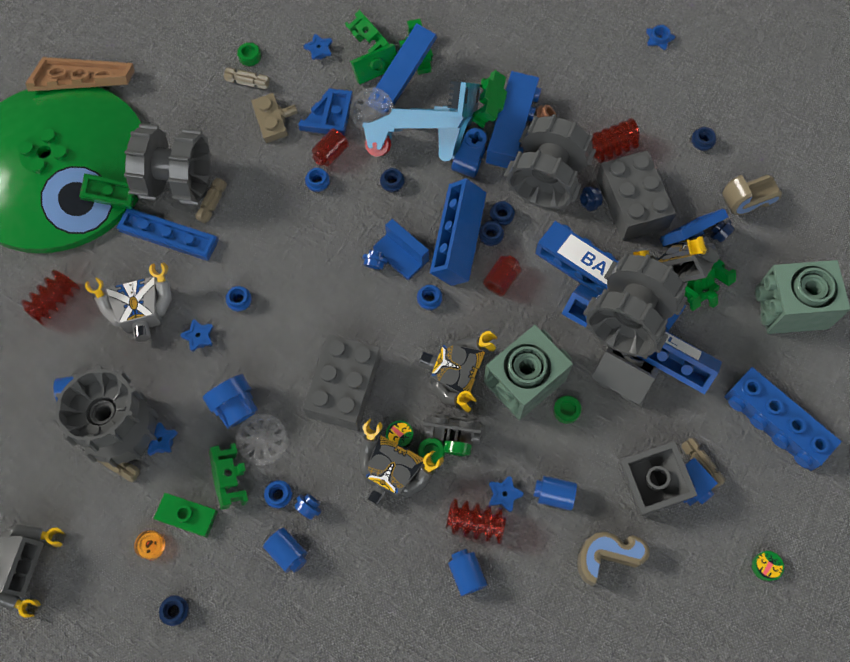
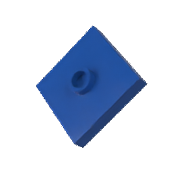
M723 208L705 214L661 236L660 241L663 246H667L688 238L699 237L705 234L703 230L729 216Z

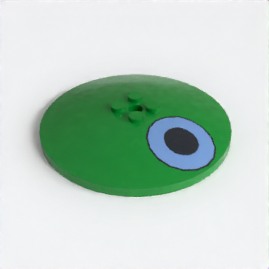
M99 87L28 91L26 89L0 102L1 246L26 253L66 251L101 237L120 222L127 208L81 200L79 196L84 173L127 182L126 177H124L126 173L125 150L128 147L131 131L139 128L141 123L129 105L113 93ZM51 151L48 157L41 158L44 152ZM138 195L134 196L132 208L139 200Z

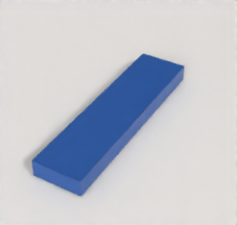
M416 23L367 100L366 105L383 116H387L436 41L437 35Z
M126 209L116 227L121 233L209 261L219 241L217 236L135 209Z

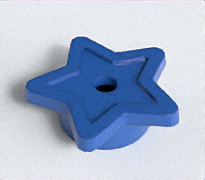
M657 25L653 29H646V33L650 37L647 42L648 46L657 45L662 50H666L668 42L675 39V35L671 34L670 29L665 25Z
M314 34L312 42L304 44V49L311 52L312 60L323 59L331 56L329 46L333 41L331 38L322 39L317 34Z
M192 320L190 329L181 333V338L189 341L191 352H194L197 348L212 346L210 333L214 326L212 324L200 325L196 320Z
M159 422L154 432L157 439L149 443L148 455L151 456L156 452L171 453L173 438L178 432L176 430H166L164 425Z
M508 476L502 483H489L493 492L489 505H500L508 512H512L514 501L524 495L522 491L513 486L512 477ZM502 492H507V496H503Z

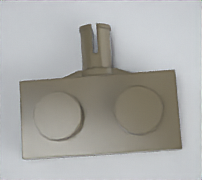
M274 93L251 100L266 143L288 136L285 118L298 114L295 104L281 109Z

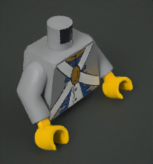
M164 262L161 263V274L157 273L156 266L153 263L149 267V272L153 277L106 288V293H103L104 283L98 277L95 278L99 284L97 290L92 289L88 281L85 283L86 290L90 293H95L96 297L94 299L103 316L114 326L121 327L126 333L133 332L135 341L142 342L151 338L149 328L162 323V316L166 314L172 300L169 282L164 276L168 272V266Z

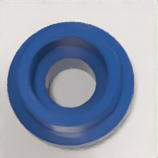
M313 168L307 173L305 183L311 191L320 192L329 186L330 178L323 169Z
M369 250V253L363 254L362 257L364 259V266L377 270H383L388 260L383 258V253Z
M434 285L423 286L417 293V302L423 309L434 310L442 303V292ZM427 296H433L434 300L427 301L425 300V298Z
M235 286L226 295V304L233 311H243L252 302L249 290L244 287ZM238 297H243L241 302H235Z
M273 481L265 489V501L272 508H284L292 499V489L284 481ZM277 491H283L284 494L281 499L277 500L274 498V494Z
M310 494L297 497L298 502L294 506L303 516L311 520L315 515L319 516L321 513L319 508L320 502Z

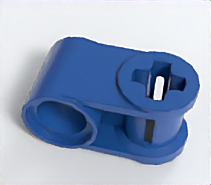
M472 128L467 131L454 157L451 167L452 171L472 178L476 177L486 149L487 136L483 130Z

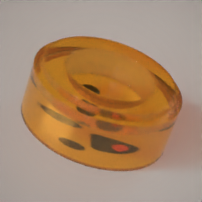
M144 531L135 540V552L139 557L146 560L157 559L164 552L165 540L156 531Z

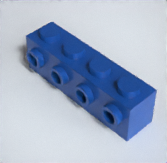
M511 71L506 87L507 95L504 108L498 113L487 149V164L507 168L510 161L515 160L519 151L524 152L519 140L528 121L532 122L536 108L532 107L533 102L538 103L542 89L538 88L539 77Z
M467 178L451 183L448 186L430 268V274L450 286L469 282L487 192Z
M753 367L724 396L733 409L746 415L755 428L766 432L776 446L787 450L794 456L797 464L803 468H808L810 471L821 466L842 442Z

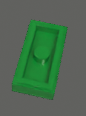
M393 43L350 61L359 85L385 74L397 55Z
M84 173L79 198L81 200L132 209L135 195L129 194L130 189L126 181Z
M164 493L153 519L207 538L218 511Z

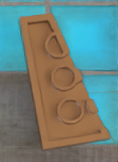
M42 57L25 84L28 91L126 85L129 83L135 70L133 63Z

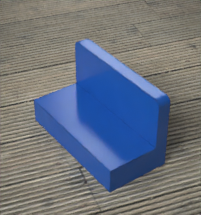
M391 219L385 225L386 235L373 246V250L383 253V258L388 260L387 263L404 278L410 280L429 261V249L395 220Z

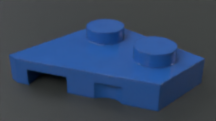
M329 88L322 96V99L311 108L312 113L305 120H300L298 124L299 130L344 136L353 100V92Z

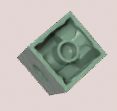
M838 260L773 265L755 289V297L757 301H760L762 310L760 315L761 323L765 325L767 334L830 329L850 311Z
M536 325L532 326L490 361L485 368L484 384L519 421L567 380L573 365L570 355L564 349H558L552 342L553 340L549 333L544 329L540 330Z

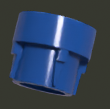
M243 374L224 381L202 397L210 412L219 416L227 429L242 423L258 412L250 393L252 388Z

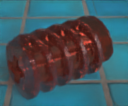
M629 118L618 125L614 124L610 128L603 129L601 132L593 133L591 141L593 149H596L593 158H596L599 163H603L605 157L609 160L613 158V152L616 156L622 155V150L627 153L631 147L633 149L639 148L640 132L635 120Z
M57 270L51 272L54 280L48 277L43 279L47 287L39 284L36 286L39 295L33 292L28 294L32 302L24 299L21 301L23 310L43 327L45 325L41 320L42 317L49 320L52 319L49 310L57 313L60 311L56 305L57 302L64 305L67 304L64 295L74 297L71 290L72 287L81 290L73 280Z
M454 498L450 505L446 530L451 526L452 535H456L459 529L462 528L463 537L465 538L468 537L472 530L475 540H478L481 534L485 533V539L488 543L495 535L497 545H501L507 515L503 517V511L500 507L496 510L495 514H492L490 505H487L484 511L481 512L480 504L477 502L473 509L470 510L468 500H465L462 506L458 507L457 498Z

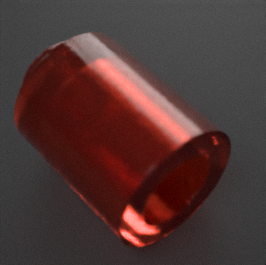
M332 128L312 148V158L320 166H330L349 146V143L342 133Z
M509 255L500 256L483 280L486 288L496 295L504 296L521 272L518 260Z

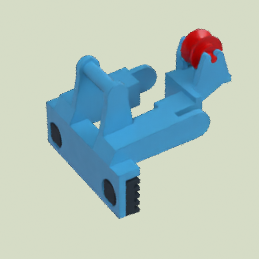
M451 81L450 84H454V87H450L453 93H449V96H453V98L448 99V102H452V105L434 106V109L393 108L387 116L373 122H363L367 152L375 157L387 154L391 148L392 132L403 131V128H438L439 158L442 161L454 159L462 144L466 128L472 122L473 112L478 110L480 84Z

